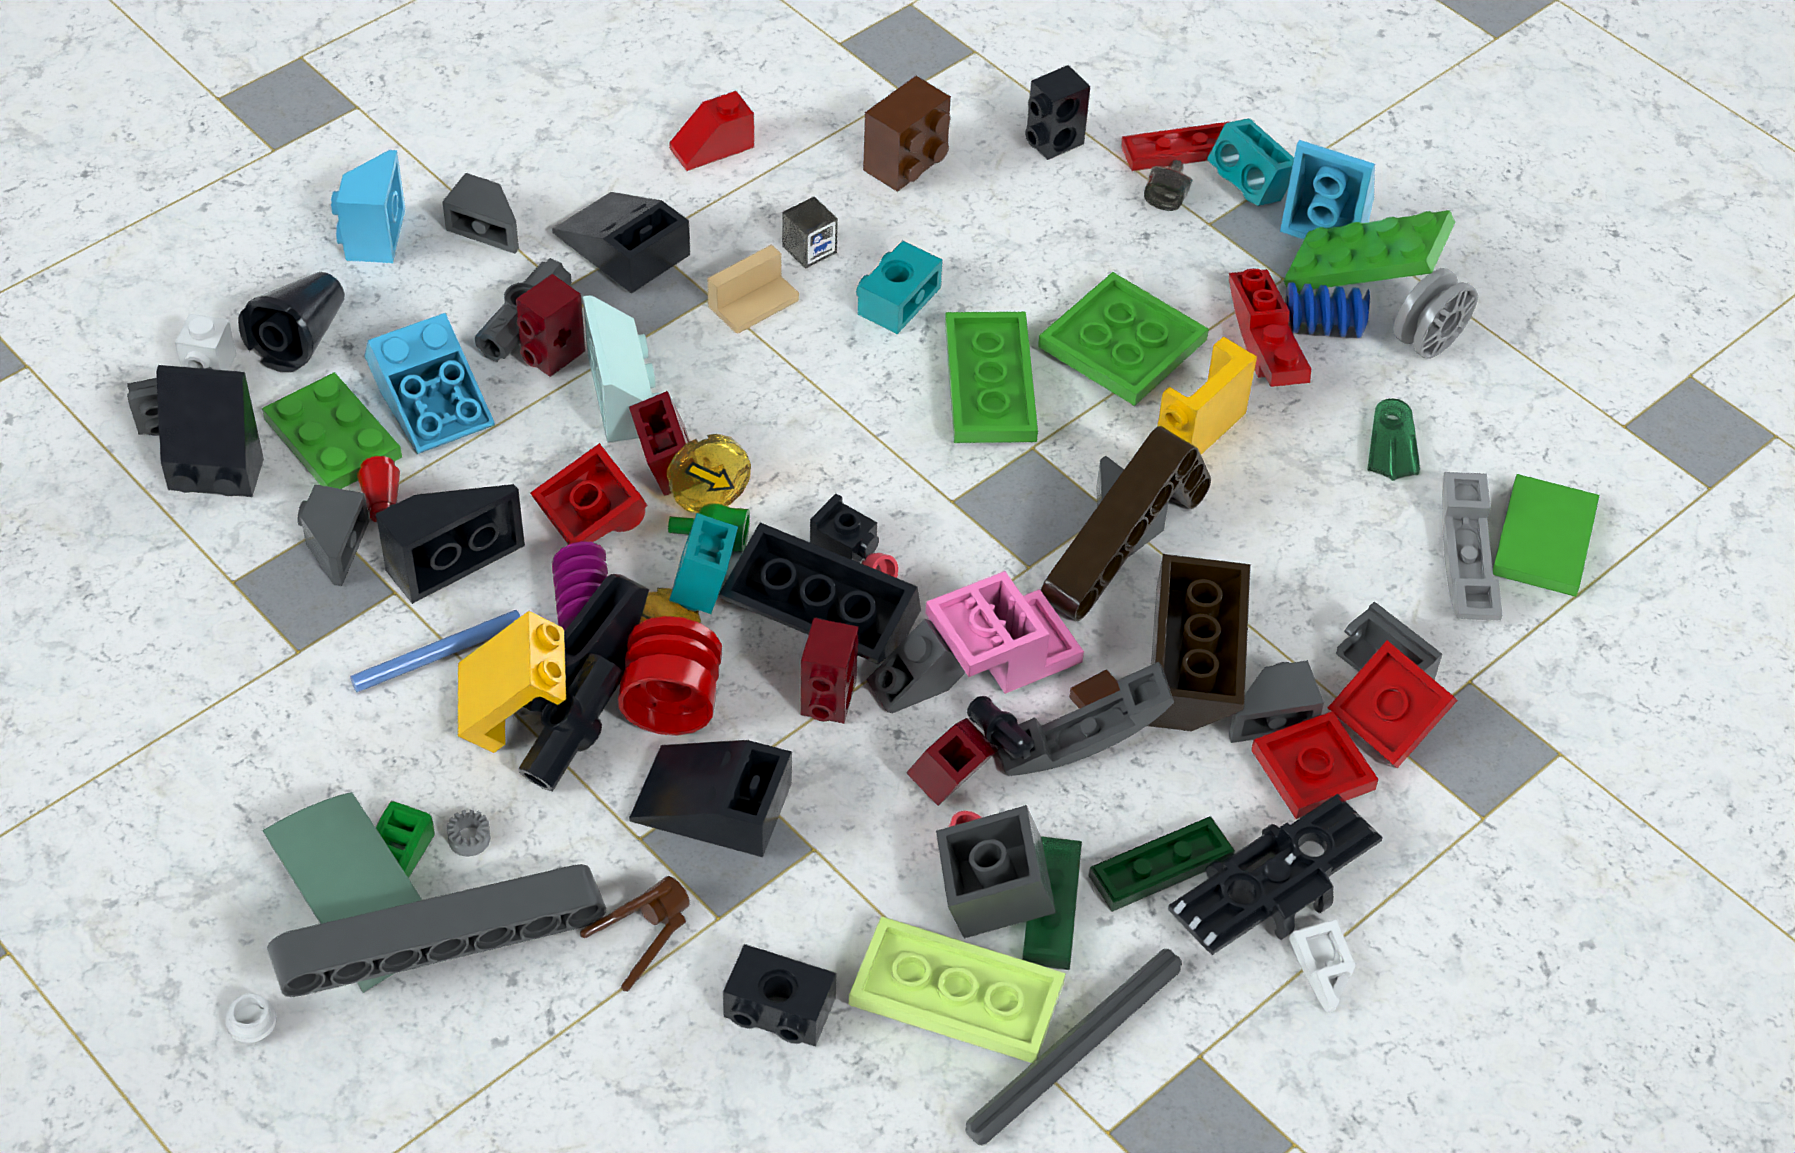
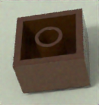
M916 75L865 112L863 171L898 192L910 182L916 181L932 165L941 162L949 150L948 136L951 120V96Z

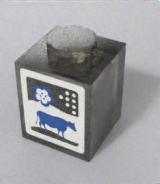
M815 196L782 212V247L805 269L837 253L838 218Z

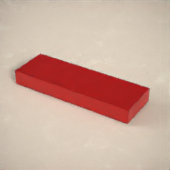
M1228 122L1122 136L1121 148L1131 171L1207 161L1225 123Z

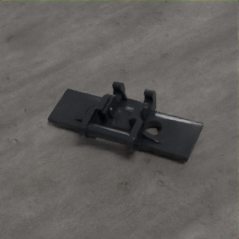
M1336 794L1291 825L1287 822L1279 828L1275 824H1270L1262 830L1261 837L1222 862L1214 861L1206 867V874L1209 879L1169 904L1168 910L1211 955H1214L1270 916L1276 923L1275 935L1278 939L1282 940L1294 931L1295 915L1298 911L1315 901L1313 907L1319 914L1332 906L1334 886L1329 876L1380 843L1383 837L1339 794ZM1306 841H1313L1322 846L1324 853L1320 856L1312 857L1304 854L1299 847ZM1271 852L1276 855L1250 873L1243 871Z

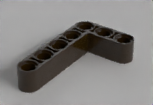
M1162 426L1156 427L1149 434L1044 581L1041 592L1053 607L1075 621L1083 619L1171 497L1190 509H1194L1201 503L1210 488L1211 476L1199 449Z

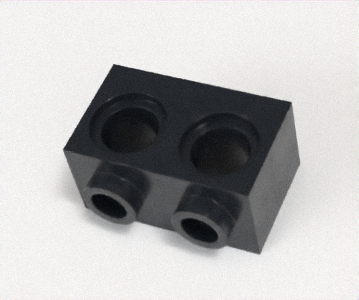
M1069 65L1031 80L1025 135L1030 146L1037 149L1047 160L1081 146L1085 142L1091 86Z

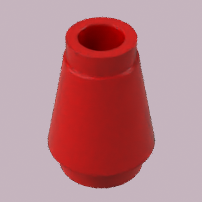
M374 456L365 459L357 473L362 493H365L370 519L374 522H377V513L397 503L400 470L395 466V462L391 458L385 456Z

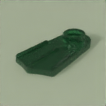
M1394 398L1382 400L1377 404L1374 412L1367 470L1381 474L1392 481L1406 476L1419 475L1421 468L1412 410L1402 400ZM1387 416H1395L1398 419H1390Z

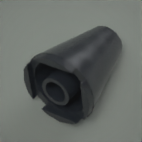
M316 272L250 300L238 316V330L244 345L249 351L255 349L264 357L260 362L268 368L279 372H294L311 359L344 302L345 294L343 287L331 274Z

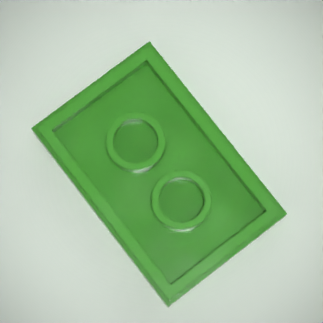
M1516 474L1493 565V575L1576 597L1581 584L1600 495Z

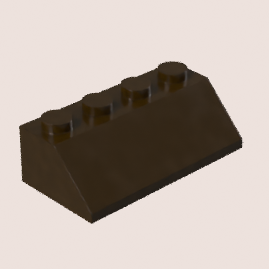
M1163 554L1156 587L1151 665L1157 662L1161 664L1174 703L1147 726L1192 732L1244 709L1251 564Z

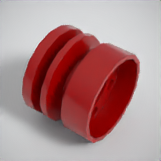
M662 616L647 619L636 625L628 639V651L625 656L626 669L622 675L618 696L619 710L628 721L640 729L656 734L677 736L694 733L706 727L714 714L717 693L716 681L719 678V666L722 659V643L716 634L703 624L684 617Z

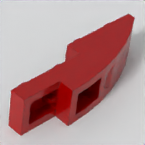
M1251 268L1243 272L1229 273L1232 300L1247 351L1257 356L1255 365L1257 377H1266L1270 387L1310 383L1312 369L1288 325L1290 311L1268 269Z

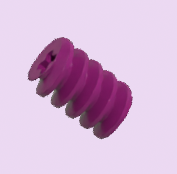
M582 541L569 544L561 548L554 555L551 562L558 626L562 627L564 632L607 577L606 551L601 545L594 542Z

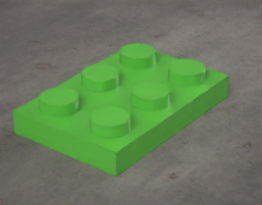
M335 372L262 408L264 420L321 486L342 489L358 481L357 473L361 469L360 465L367 458L385 456L393 461L402 458L400 445Z

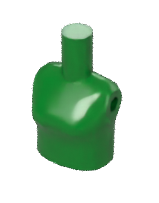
M716 503L701 507L698 514L738 527L732 551L743 552L748 539L750 510L731 508ZM670 516L668 532L689 535L695 518Z

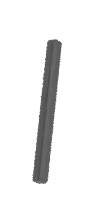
M1162 949L969 1118L965 1129L968 1136L976 1144L986 1145L1179 974L1182 965L1179 956L1175 955L1170 949Z

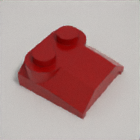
M600 443L530 492L568 545L582 541L594 542L611 531H630L642 522L645 516V508L648 506L640 493Z

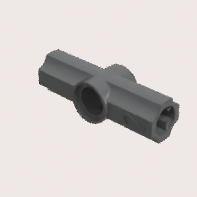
M549 258L546 262H541L524 282L513 284L506 289L504 293L505 303L475 335V345L484 353L486 358L498 362L501 358L505 359L519 344L520 334L517 325L516 298L551 274H554L569 286L571 285V273L563 267L561 262Z

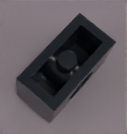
M744 944L723 990L724 1017L743 1028L753 1029L756 1027L775 1033L786 1042L793 1044L803 1042L816 1047L836 999V973ZM780 996L786 998L787 1000L782 1002H774L769 999L772 997Z

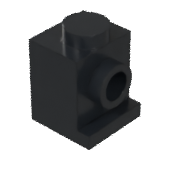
M835 493L810 519V543L860 563L863 558L866 559L869 554L874 553L878 546L877 522L842 503L843 497Z

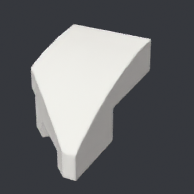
M1337 919L1293 931L1289 936L1300 966L1316 997L1327 1013L1337 1008L1342 992L1357 964L1352 959Z

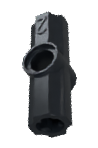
M590 653L567 690L566 700L559 705L551 701L546 704L541 715V721L545 727L518 768L520 770L519 773L528 781L542 789L553 792L576 753L588 749L599 738L602 731V723L599 716L620 684L624 673L616 664L600 655Z

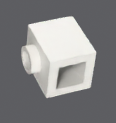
M196 314L188 315L175 342L181 367H212L215 370L229 371L236 356L229 319Z

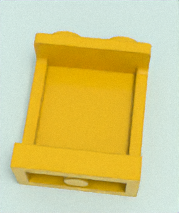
M1223 336L1213 345L1208 379L1203 386L1190 397L1182 395L1171 387H1168L1163 392L1157 427L1162 426L1194 445L1202 455L1246 414L1257 356Z
M527 611L458 663V737L494 753L506 745V718L536 697H543L557 705L566 700L565 643L562 627L531 611Z

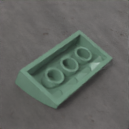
M353 792L338 795L308 806L262 830L320 924L422 900ZM393 974L357 982V984L364 993Z

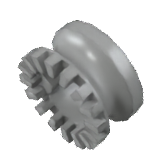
M462 810V814H454L455 817H451L447 824L448 841L452 851L466 857L482 853L489 846L491 839L489 821L486 819V816H481L479 811L474 813V810H470L469 813H466V810ZM469 827L477 829L475 839L470 837V840H467L464 837L462 840L461 830Z

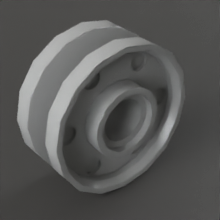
M1439 268L1423 278L1407 296L1395 319L1393 333L1402 343H1413L1416 353L1423 358H1433L1447 349L1462 333L1475 310L1478 293L1470 284L1458 283L1456 275L1450 270Z

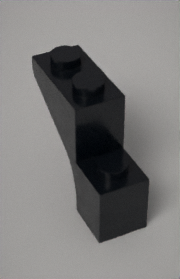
M610 574L604 579L564 632L566 692L590 653L602 656L616 664L623 672L625 671V656L628 651L629 635L634 627L640 623L650 589L621 574ZM536 697L523 707L529 711L543 712L549 700L543 697Z

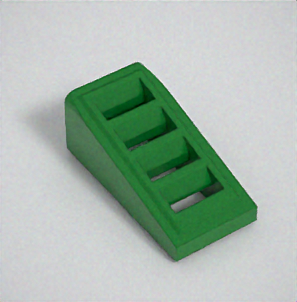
M390 801L376 826L377 831L409 878L435 836L432 816L421 810ZM392 841L406 847L402 850L389 844Z

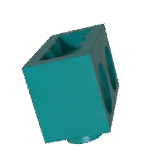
M1247 118L1225 123L1207 161L1218 170V174L1222 178L1232 182L1243 192L1246 200L1261 206L1283 199L1289 187L1294 157L1255 122Z
M696 513L681 555L669 601L678 603L688 610L712 614L727 573L738 529L737 526Z

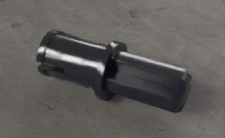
M979 696L969 704L967 709L969 719L984 731L985 738L991 744L1000 745L1014 759L1019 757L1027 759L1031 756L1030 750L1034 747V740L1018 726L1017 719L1012 713L999 709L987 696Z

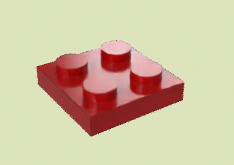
M1387 640L1327 708L1333 711L1338 718L1398 768L1458 700Z
M1333 711L1253 740L1251 751L1295 819L1303 817L1336 794H1339L1347 801L1376 790L1379 779Z

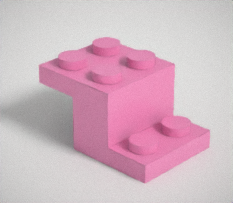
M1006 571L926 602L927 616L968 677L989 670L1005 694L1083 661V649L1039 589L1022 596Z

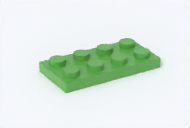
M1450 210L1439 212L1426 211L1413 216L1387 217L1380 221L1366 223L1353 222L1346 226L1327 229L1324 227L1308 231L1283 281L1286 287L1288 283H1295L1297 292H1299L1304 284H1311L1313 289H1318L1320 285L1335 287L1431 274L1454 227L1455 220Z
M946 312L945 332L954 443L1037 442L1038 425L1026 312Z

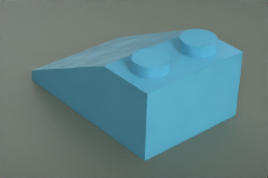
M1299 140L1296 146L1280 232L1305 239L1308 231L1324 227L1327 229L1346 226L1353 222H1369L1374 201L1375 164Z

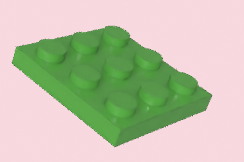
M1112 272L1039 335L1038 347L1135 406L1207 340L1209 328Z

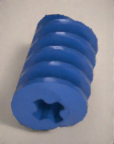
M1288 283L1285 303L1290 311L1289 322L1292 332L1297 333L1301 324L1306 323L1308 333L1313 335L1317 325L1322 324L1325 336H1329L1333 326L1338 325L1340 336L1345 337L1350 326L1355 329L1356 337L1362 338L1369 316V289L1363 299L1359 288H1352L1346 298L1344 288L1336 286L1330 297L1327 285H1320L1314 296L1311 284H1304L1298 294L1295 283Z

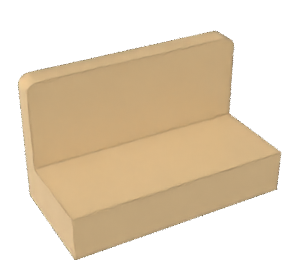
M772 244L707 278L708 307L735 333H740L799 301V292L781 276V252Z

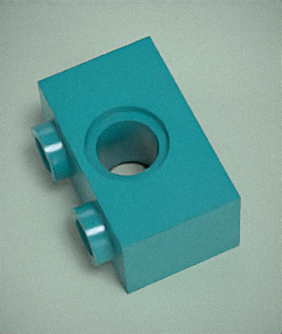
M902 240L892 252L884 254L879 265L870 275L863 276L858 283L856 289L858 315L899 334L940 290L943 259Z

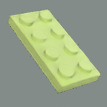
M881 916L850 991L849 1005L1033 1063L1038 1059L1064 985L1066 973Z

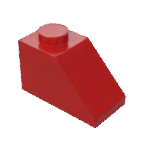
M737 90L704 101L669 142L670 150L684 169L689 171L754 148V112Z

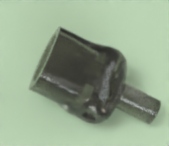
M1171 161L1168 168L1163 166L1152 167L1144 190V198L1150 205L1166 211L1177 210L1182 205L1183 200L1189 193L1193 180L1188 175L1182 173L1184 165L1181 161Z

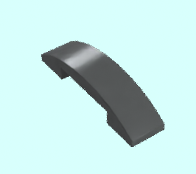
M1159 662L1117 680L1120 691L1044 725H1041L1035 717L1019 724L1018 726L1034 740V747L1030 750L1031 756L1029 758L1022 759L1019 757L1014 759L998 745L1005 773L1008 776L1024 775L1064 766L1106 750L1145 728L1174 703L1161 664Z

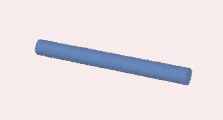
M513 610L351 675L352 685L358 693L491 639L521 616L517 610Z

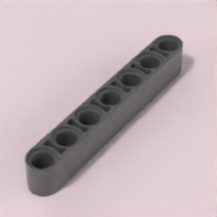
M578 864L291 930L280 934L270 941L267 950L282 994L287 997H297L583 928L601 919L606 913V906L591 869L587 865Z

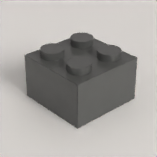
M1027 805L936 831L948 908L964 939L1056 913L1042 838Z

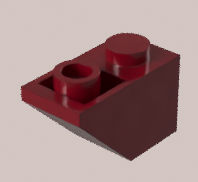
M965 718L954 724L925 750L906 773L939 806L995 755L998 749L985 738L968 718Z

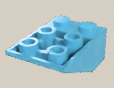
M446 313L368 340L364 354L380 393L417 454L495 425Z

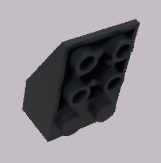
M610 192L552 229L554 235L631 294L690 256L689 220L664 201Z
M750 740L661 745L631 812L629 822L763 857L792 785V751Z

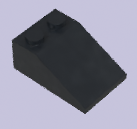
M158 365L156 378L160 461L168 490L184 493L197 492L221 494L224 496L253 497L264 457L245 372Z
M514 484L417 494L399 503H394L376 514L385 570L412 604L525 546L519 489Z

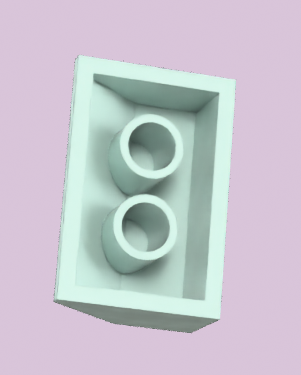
M592 295L583 296L587 355L607 443L639 438L629 407L659 394H652L651 388L656 387L652 363H644V359L648 358L645 334H637L634 318Z

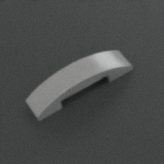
M1444 472L1442 522L1445 566L1450 598L1457 619L1501 621L1503 615L1499 579H1494L1487 522L1491 509L1487 474Z

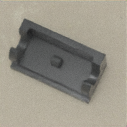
M1373 602L1365 612L1353 620L1344 630L1350 637L1346 638L1337 647L1336 654L1358 672L1388 640L1435 680L1442 653L1376 602Z

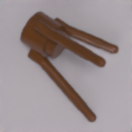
M666 876L644 892V894L625 903L612 913L582 929L580 937L585 939L639 909L651 924L658 925L660 922L665 924L664 928L623 982L621 989L627 992L641 977L673 932L686 923V919L681 912L689 907L690 899L684 887L675 878Z

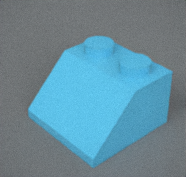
M388 150L343 174L339 191H333L332 214L338 215L339 218L336 228V239L338 244H343L346 261L393 263L405 213L397 150Z

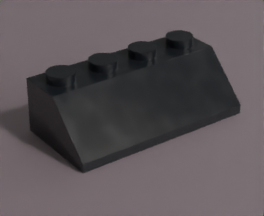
M761 522L719 593L721 599L809 635L814 618L858 626L857 656L876 664L886 659L904 641L921 611L917 586Z

